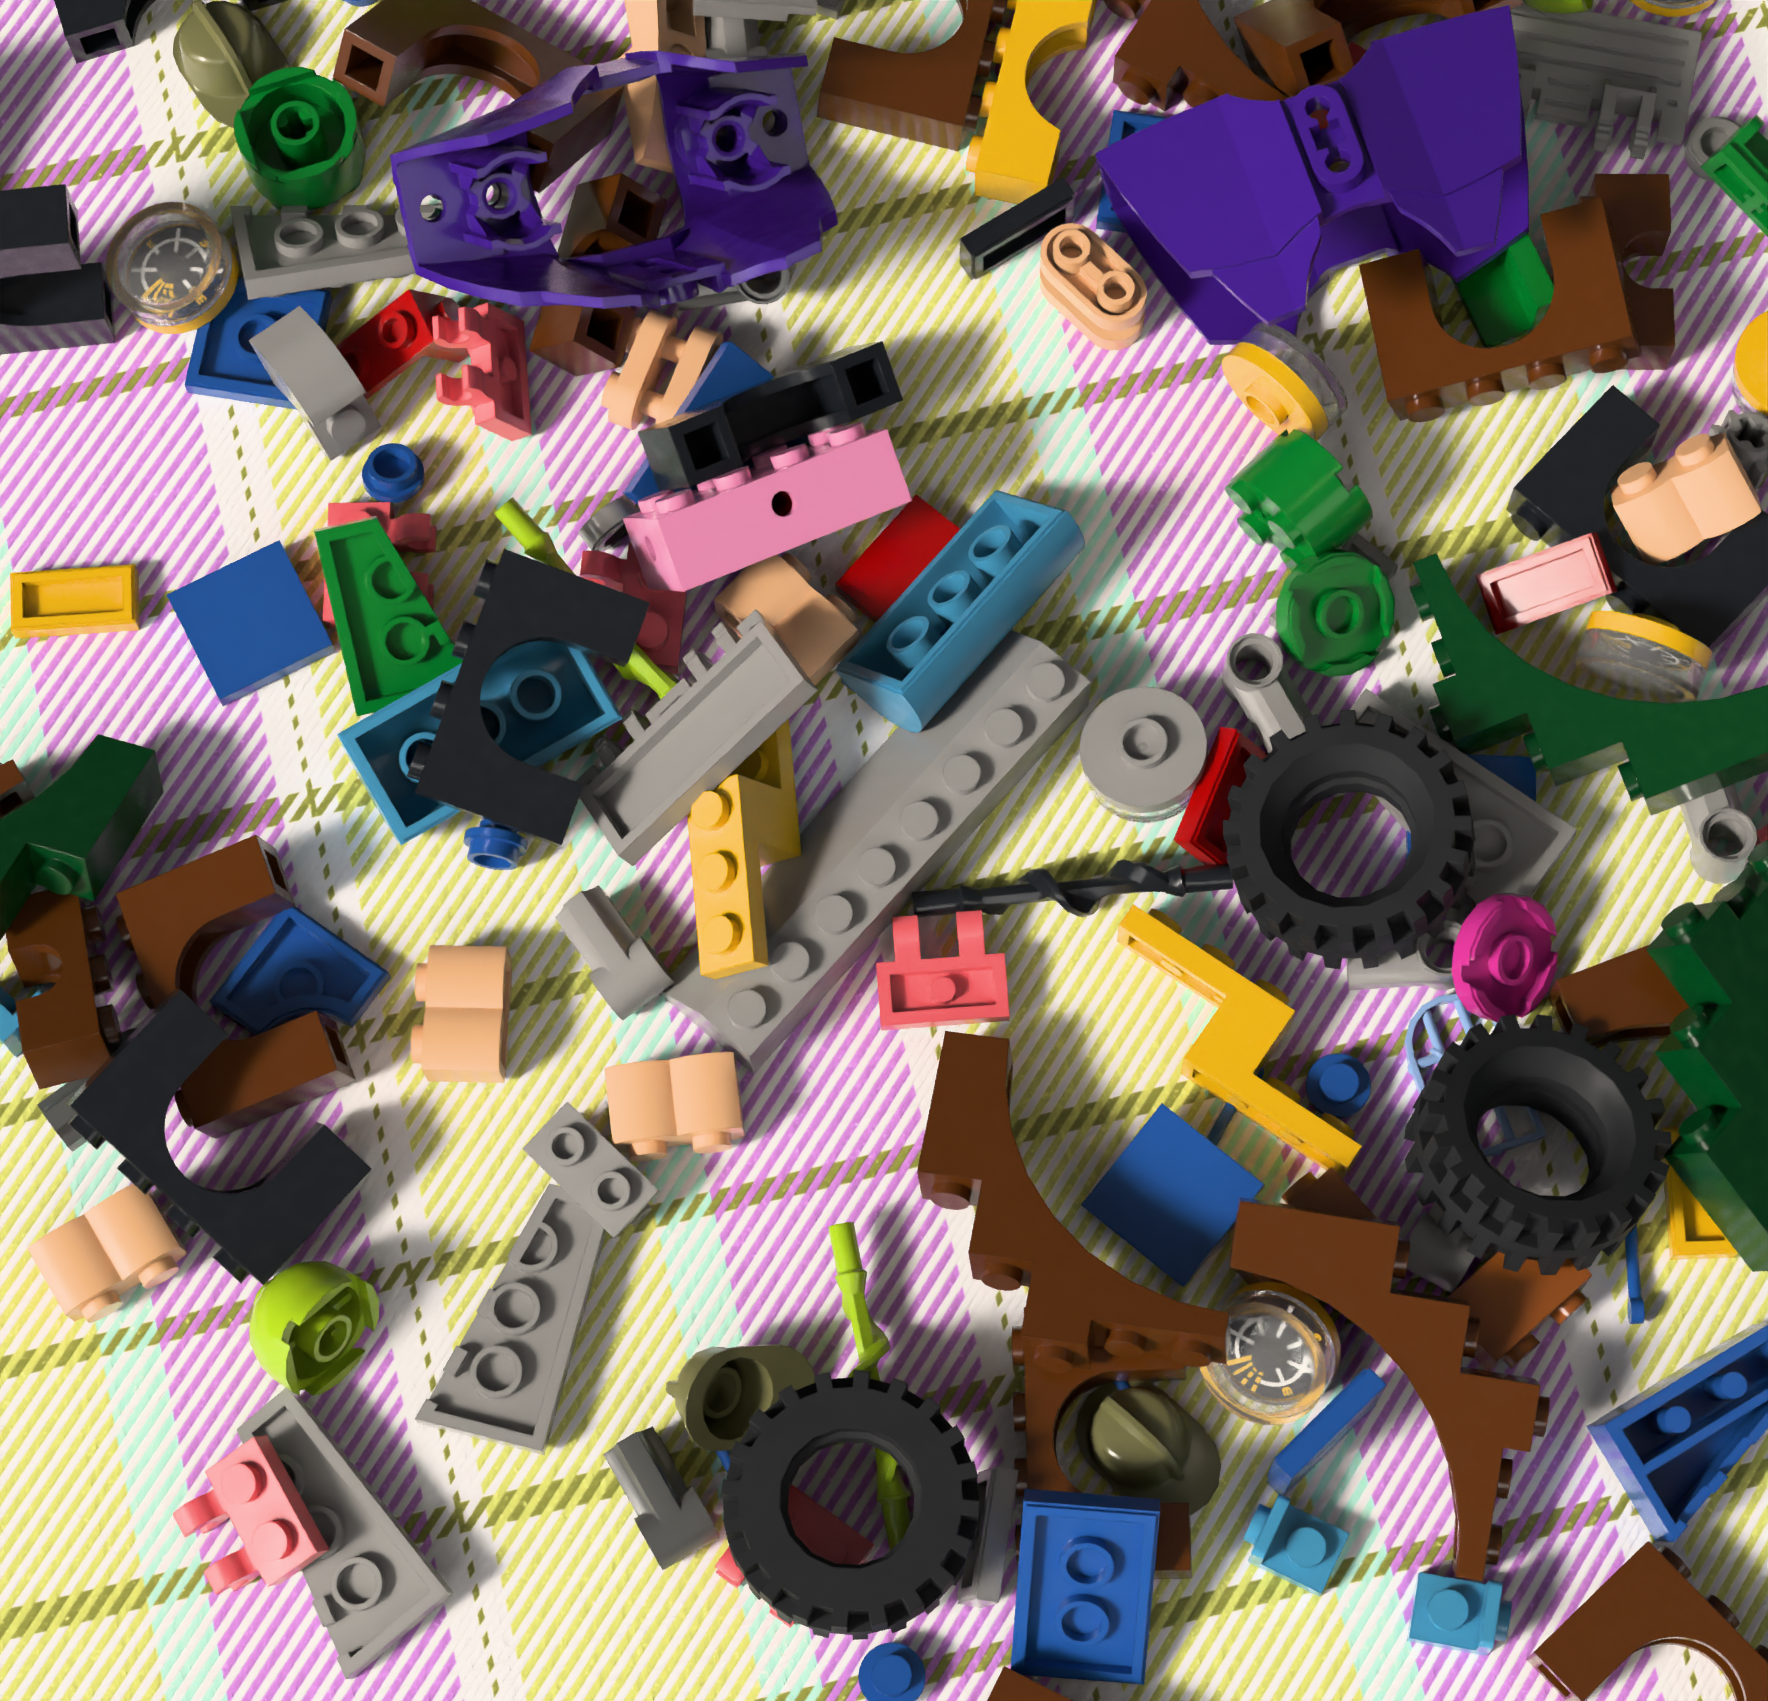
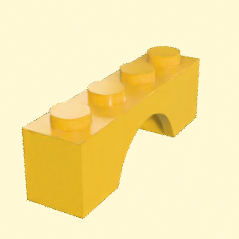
M1007 0V9L1014 10L1015 13L1011 28L1000 27L993 57V63L1002 64L998 81L987 80L985 84L980 117L988 118L984 136L973 135L966 162V171L975 173V196L1019 204L1053 183L1059 160L1061 130L1049 123L1037 112L1029 99L1026 89L1035 72L1044 63L1062 53L1086 49L1098 0Z

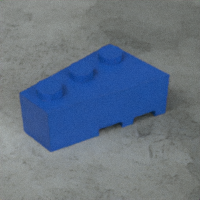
M1768 1322L1747 1327L1586 1426L1655 1542H1675L1688 1527V1521L1710 1494L1715 1493L1728 1478L1727 1474L1751 1445L1756 1444L1768 1429Z

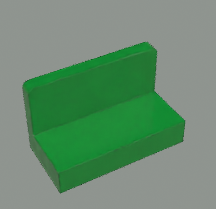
M1528 233L1494 260L1459 283L1451 278L1483 346L1486 348L1494 347L1531 332L1547 313L1554 292V285Z

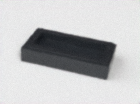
M1064 177L960 238V265L971 280L980 278L1042 241L1055 227L1073 222L1075 193Z

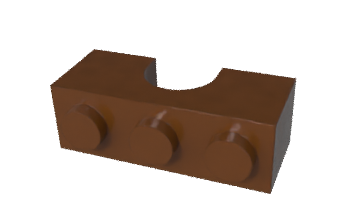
M623 173L578 184L557 253L563 258L599 254L657 239L668 200ZM572 305L542 306L529 351L576 377L621 367L636 310L629 306L606 309Z
M1595 174L1588 196H1579L1578 204L1602 197L1612 219L1643 355L1629 359L1628 364L1619 370H1666L1675 349L1673 288H1648L1639 285L1626 273L1623 263L1638 256H1663L1671 233L1669 174Z
M50 890L32 893L6 931L8 952L24 988L46 983H56L52 988L40 995L15 1001L22 1052L40 1090L91 1077L113 1054L112 1044L122 1042V1035L113 1004H105L104 993L114 991V984L105 954L98 955L96 944L106 941L104 924L97 904L86 906L84 899L71 894L61 895Z

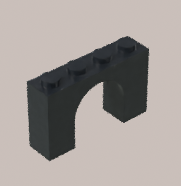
M66 184L0 191V355L115 343L112 285L101 262L81 264L78 210Z
M1612 385L1516 484L1506 510L1512 514V522L1522 534L1533 541L1541 539L1549 547L1597 532L1618 591L1606 596V600L1614 612L1629 615L1640 613L1665 620L1678 627L1680 632L1706 645L1714 653L1768 595V514L1762 510L1760 514L1750 521L1733 529L1710 554L1689 565L1680 567L1654 566L1642 562L1627 553L1614 539L1607 526L1604 514V498L1609 493L1610 488L1618 483V477L1625 470L1634 466L1649 451L1660 424Z
M504 549L499 563L486 559L473 594L485 599L477 624L465 619L463 621L451 656L462 659L463 662L455 684L445 680L441 681L429 716L439 719L441 722L432 744L419 741L407 777L419 781L414 792L415 795L559 847L563 843L584 784L519 761L504 752L494 742L485 727L481 714L480 694L484 678L490 667L504 653L519 645L537 641L562 644L625 667L629 662L650 603Z
M174 989L65 1103L76 1113L68 1124L96 1150L106 1141L125 1159L117 1169L142 1193L146 1195L155 1186L173 1203L165 1214L192 1239L203 1231L221 1247L213 1258L238 1282L242 1284L251 1275L256 1281L264 1285L372 1168L325 1124L316 1122L269 1173L251 1185L234 1190H213L201 1187L185 1177L175 1165L167 1148L165 1139L166 1113L177 1089L229 1034L181 989Z

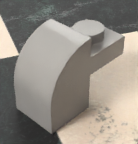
M300 306L248 340L275 386L296 407L320 450L330 461L382 427L363 395L366 393L365 389L347 361L321 327Z

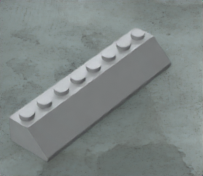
M1011 630L921 732L913 733L898 727L801 832V856L773 863L761 876L769 966L715 980L701 975L699 949L697 946L671 974L675 983L661 992L660 995L725 1051L734 1052L736 1060L754 1074L891 924L892 917H897L911 902L912 892L921 891L1088 707L1091 681L1043 642Z

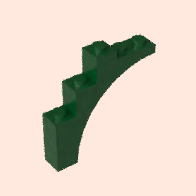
M1437 553L1413 562L1420 583L1409 587L1422 621L1434 618L1442 638L1431 642L1444 678L1456 674L1432 684L1440 704L1430 707L1429 712L1439 737L1446 742L1454 739L1458 750L1462 753L1471 755L1534 731L1522 737L1535 771L1539 772L1548 768L1556 787L1628 759V762L1618 765V769L1631 802L1644 797L1651 816L1768 771V685L1720 699L1679 703L1617 699L1569 685L1525 662L1489 633L1457 594Z
M98 734L70 769L36 798L0 819V940L36 885L44 886L57 894H71L95 901L164 792L155 750Z
M1768 839L1759 844L1749 854L1748 862L1750 864L1735 881L1720 889L1713 897L1712 902L1697 905L1693 902H1687L1673 909L1663 919L1661 923L1663 930L1646 949L1690 1007L1681 1012L1670 1024L1671 1033L1655 1051V1054L1698 1109V1111L1682 1122L1678 1129L1679 1137L1663 1156L1752 1272L1768 1271Z

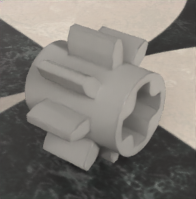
M1729 410L1722 425L1712 424L1708 435L1711 437L1721 433L1726 434L1752 485L1757 489L1765 474L1768 473V420L1760 412H1747L1738 415L1734 410Z

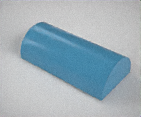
M994 491L837 665L835 671L863 701L887 720L913 733L921 732L1085 548V539L1079 526L1066 510L1002 491ZM947 627V632L941 636L940 633Z
M530 642L507 651L490 667L481 688V714L491 738L508 755L535 767L541 766L623 719L586 653L554 642ZM461 664L337 734L358 777L400 845L405 844L460 812L457 809L415 795L414 792L419 781L407 777L419 741L432 744L441 720L431 717L429 714L441 681L445 680L455 684Z

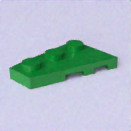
M376 516L314 529L356 716L379 711L463 662L462 659L451 656L455 645Z

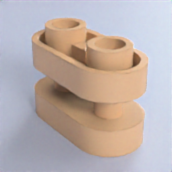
M1067 223L1052 229L1045 236L1040 252L1039 283L1045 299L1096 346L1106 350H1121L1134 344L1143 331L1147 289L1141 275L1088 227L1076 223Z
M653 309L647 313L644 319L636 317L633 321L625 350L629 355L621 373L615 371L611 373L602 395L601 404L609 409V422L635 430L644 415L656 418L655 424L673 418L723 343V334L697 325L690 334L688 341L675 337L677 331L676 317ZM668 360L677 363V367L665 395L654 391Z

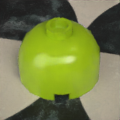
M327 1261L296 1263L267 1281L257 1292L250 1316V1345L262 1369L275 1381L300 1395V1390H305L312 1396L323 1394L339 1384L359 1363L365 1353V1350L362 1348L353 1347L362 1336L365 1326L375 1331L379 1319V1298L373 1285L337 1265Z

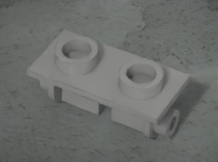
M566 1102L523 1147V1150L614 1239L629 1223L636 1226L650 1213L652 1207L648 1203L660 1191L569 1102Z

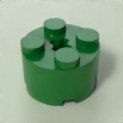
M304 67L279 69L263 76L248 90L249 96L243 103L240 111L239 108L237 109L234 118V135L249 178L258 192L278 210H281V206H307L308 210L330 205L347 193L354 191L360 185L363 177L362 171L366 159V146L354 103L343 85L334 79L331 81L316 75L315 70Z
M1285 429L1275 437L1225 487V491L1230 499L1244 511L1237 518V522L1242 530L1260 546H1263L1270 540L1281 551L1280 557L1291 571L1295 569L1300 561L1310 556L1318 557L1324 552L1340 550L1373 518L1371 505L1358 484L1347 491L1337 475L1344 467L1317 441L1296 429H1293L1290 433Z

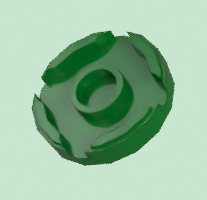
M1342 549L1324 552L1318 557L1310 556L1300 561L1285 579L1276 603V629L1284 651L1298 666L1328 677L1352 675L1370 665L1380 653L1376 649L1381 645L1383 637L1389 638L1394 625L1395 598L1388 577L1377 565H1373L1364 556Z

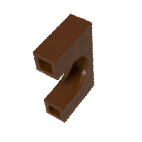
M382 0L344 29L332 79L382 107H385L417 81L439 74H457L483 80L500 88L515 100L567 67L589 64L472 0ZM625 85L582 95L576 103L572 114L526 131L528 148L546 152L548 160L543 163L529 164L530 181L534 191L540 194L611 134Z
M956 0L962 15L961 26L945 43L925 52L899 53L834 37L820 89L817 117L958 151L963 130L974 133L976 130L982 104V96L972 94L976 76L989 77L996 42L986 40L990 22L1002 24L1007 0Z
M1270 0L1233 18L1251 71L1293 97L1309 86L1327 85L1340 80L1339 77H1344L1354 67L1346 40L1372 26L1416 14H1438L1450 19L1510 5V10L1523 5L1522 0Z
M1602 197L1540 214L1554 276L1552 301L1544 318L1529 334L1505 346L1496 348L1473 347L1457 341L1445 332L1432 270L1419 248L1359 265L1387 402L1400 421L1406 419L1411 422L1431 421L1442 416L1447 408L1466 403L1472 406L1490 405L1502 400L1506 396L1505 393L1529 386L1535 390L1553 388L1564 383L1567 379L1566 376L1588 370L1594 373L1613 372L1626 366L1629 359L1643 356L1612 219Z
M253 835L116 893L122 915L116 917V923L124 944L131 952L135 951L142 970L141 973L136 974L137 988L146 1006L152 1010L156 1009L174 989H181L197 1004L199 973L211 950L231 933L296 905L276 848L259 836ZM316 1010L250 1038L238 1040L224 1039L180 1086L181 1090L175 1093V1100L180 1115L187 1126H194V1129L217 1139L356 1081L337 1023Z
M1012 1326L1013 1366H1025V1392H1013L1014 1432H1026V1458L1014 1459V1469L1019 1470L1015 1491L1016 1498H1024V1489L1082 1493L1062 1472L1056 1453V1441L1060 1424L1068 1409L1080 1396L1095 1387L1118 1381L1186 1380V1366L1175 1362L1171 1356L1144 1353L1141 1357L1125 1358L1113 1355L1100 1346H1094L1090 1370L1073 1368L1068 1373L1044 1371L1036 1367L1033 1362L1024 1361L1020 1337L1022 1326ZM1189 1502L1160 1503L1154 1579H1191L1192 1556ZM1016 1524L1015 1529L1017 1565L1019 1564L1022 1524Z
M1649 1541L1633 1554L1526 1659L1566 1701H1584L1634 1652L1655 1645H1677L1694 1650L1709 1659L1726 1678L1733 1693L1734 1701H1768V1648L1759 1644L1754 1649L1735 1630L1740 1625V1622L1731 1609L1714 1595H1710L1705 1599L1687 1581L1692 1574L1682 1559L1664 1545L1657 1550Z

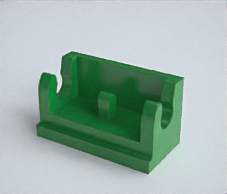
M1756 114L1752 119L1750 118L1744 122L1700 167L1768 237V140L1758 131L1765 122Z

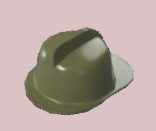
M196 0L192 4L193 12L187 16L174 37L173 57L178 70L204 109L217 122L234 128V118L237 109L239 108L240 111L243 103L249 96L248 90L253 84L273 71L289 68L290 66L285 55L262 21L249 9L227 1H212L205 4L202 0Z
M777 1344L730 1348L712 1346L696 1352L685 1363L678 1375V1379L666 1382V1391L675 1399L676 1408L684 1421L690 1439L704 1450L725 1451L731 1450L735 1441L741 1442L750 1427L749 1419L758 1409L765 1412L779 1400L778 1392L792 1385L794 1390H798L815 1383V1373L807 1358L789 1346Z
M1148 1381L1128 1382L1131 1387L1118 1390L1112 1382L1103 1384L1089 1394L1078 1412L1075 1433L1081 1454L1090 1466L1122 1496L1160 1499V1503L1189 1502L1190 1516L1209 1503L1219 1486L1221 1462L1216 1444L1204 1427L1174 1399Z

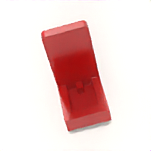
M408 289L336 346L365 389L366 393L363 395L366 400L423 356L458 363L469 356L467 348H446L437 345L433 340L432 317L439 315L447 320H459L458 308L461 307L458 303L449 297Z

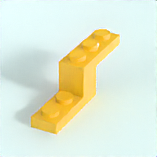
M789 719L713 791L703 792L692 805L691 812L687 814L700 973L705 977L716 980L769 966L760 867L801 856Z
M1133 904L1119 924L1117 942L1218 1008L1183 1058L1181 1074L1224 1103H1230L1237 1109L1236 1111L1328 1171L1332 1167L1344 1180L1357 1161L1362 1148L1360 1144L1353 1140L1356 1136L1355 1132L1333 1115L1323 1113L1319 1118L1299 1105L1301 1097L1284 1082L1273 1077H1269L1265 1082L1257 1077L1259 1071L1264 1067L1291 1028L1295 1010L1288 1006L1290 1000L1286 994L1265 980L1258 979L1254 984L1233 969L1236 966L1234 961L1218 948L1210 944H1204L1199 948L1181 936L1182 928L1163 912L1151 908L1146 913Z

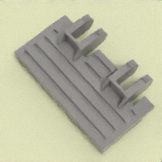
M1524 2L1523 5L1511 10L1525 125L1532 98L1538 100L1535 119L1586 128L1590 109L1599 111L1592 145L1593 151L1605 153L1607 147L1611 145L1614 126L1612 125L1614 114L1636 118L1635 127L1631 132L1628 146L1630 158L1644 159L1652 121L1659 122L1656 135L1657 142L1682 145L1702 32L1592 11L1570 14L1546 13L1527 6Z
M756 609L736 627L743 638H740L736 632L722 621L711 630L716 643L726 653L715 664L705 654L694 649L690 650L683 657V661L697 681L693 685L685 678L679 681L645 714L650 723L636 710L631 708L622 715L623 719L621 720L625 725V729L634 739V742L624 751L614 740L603 735L592 744V747L598 753L597 755L606 768L601 772L599 768L592 765L576 780V782L584 784L579 798L616 854L632 866L691 812L692 805L703 792L713 791L818 691L763 614Z

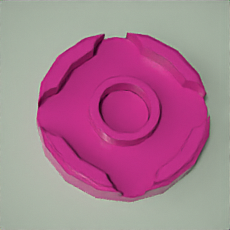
M1497 893L1478 903L1464 920L1454 944L1451 972L1456 994L1467 1011L1482 1019L1497 1023L1501 1016L1515 1014V1016L1523 1018L1534 1011L1547 994L1557 970L1558 952L1551 951L1552 941L1550 935L1557 936L1555 922L1543 904L1529 896L1516 893Z

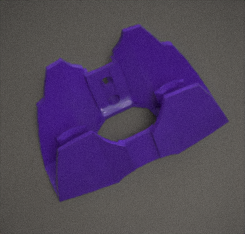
M1510 5L1469 13L1371 41L1370 47L1361 60L1344 77H1339L1340 80L1327 85L1309 86L1298 95L1285 100H1248L1226 93L1155 123L1095 153L1096 162L1111 208L1119 218L1144 262L1173 302L1209 345H1237L1241 342L1262 344L1296 340L1298 324L1302 312L1307 309V302L1310 297L1330 279V272L1383 253L1390 257L1419 248L1428 264L1445 272L1455 282L1459 283L1494 260L1529 232V172L1525 120ZM1316 110L1329 111L1326 115L1328 126L1320 129L1317 119L1311 118L1309 115ZM1343 161L1350 164L1347 169L1339 172H1332L1328 169L1335 162Z
M657 50L625 53V58L609 62L567 67L506 106L391 154L393 183L396 186L400 212L408 242L407 247L415 273L451 290L521 307L572 305L606 309L647 306L661 309V305L682 302L700 294L698 284L721 293L728 287H734L753 278L788 269L795 263L822 252L823 233L838 225V220L829 192L810 166L792 68L808 67L807 55L804 53L711 59ZM655 75L658 82L666 146L684 213V227L662 238L604 253L568 258L560 257L550 238L555 234L563 233L561 223L543 219L530 181L529 164L547 162V155L544 151L528 148L526 131L572 114L576 103L582 95L638 82ZM768 111H771L775 117V123L770 131L765 132L763 118ZM720 128H726L727 135L719 136L716 142L717 131ZM492 185L493 195L492 198L487 202L486 193L488 191V188ZM430 195L434 199L441 200L443 207L435 208L434 213L427 218L422 217L420 205L425 197Z

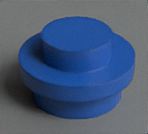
M397 443L381 445L370 453L363 466L362 479L364 488L370 496L382 502L399 503L415 496L424 484L425 473L423 463L405 445Z
M487 820L480 821L479 827L467 829L463 841L469 847L467 859L471 863L493 870H513L517 868L519 857L526 854L528 841L518 835L517 831Z
M1336 1053L1326 1055L1313 1064L1307 1075L1305 1089L1307 1098L1316 1111L1343 1119L1355 1115L1365 1106L1371 1092V1080L1368 1071L1360 1061L1352 1056Z
M884 1643L876 1646L866 1654L859 1668L858 1679L860 1689L867 1701H917L923 1692L926 1676L923 1662L915 1651L900 1643Z

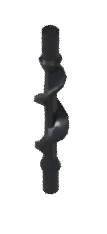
M1123 859L1117 861L1106 875L1096 879L1056 882L1046 869L1036 868L1027 872L1011 886L979 889L960 885L959 888L912 892L914 915H918V917L956 914V912L982 910V913L987 915H1003L1012 904L1056 901L1067 912L1079 917L1093 915L1098 910L1101 899L1106 895L1164 892L1183 897L1186 893L1233 889V877L1229 864L1183 868L1181 864H1178L1169 869L1159 871L1144 862Z

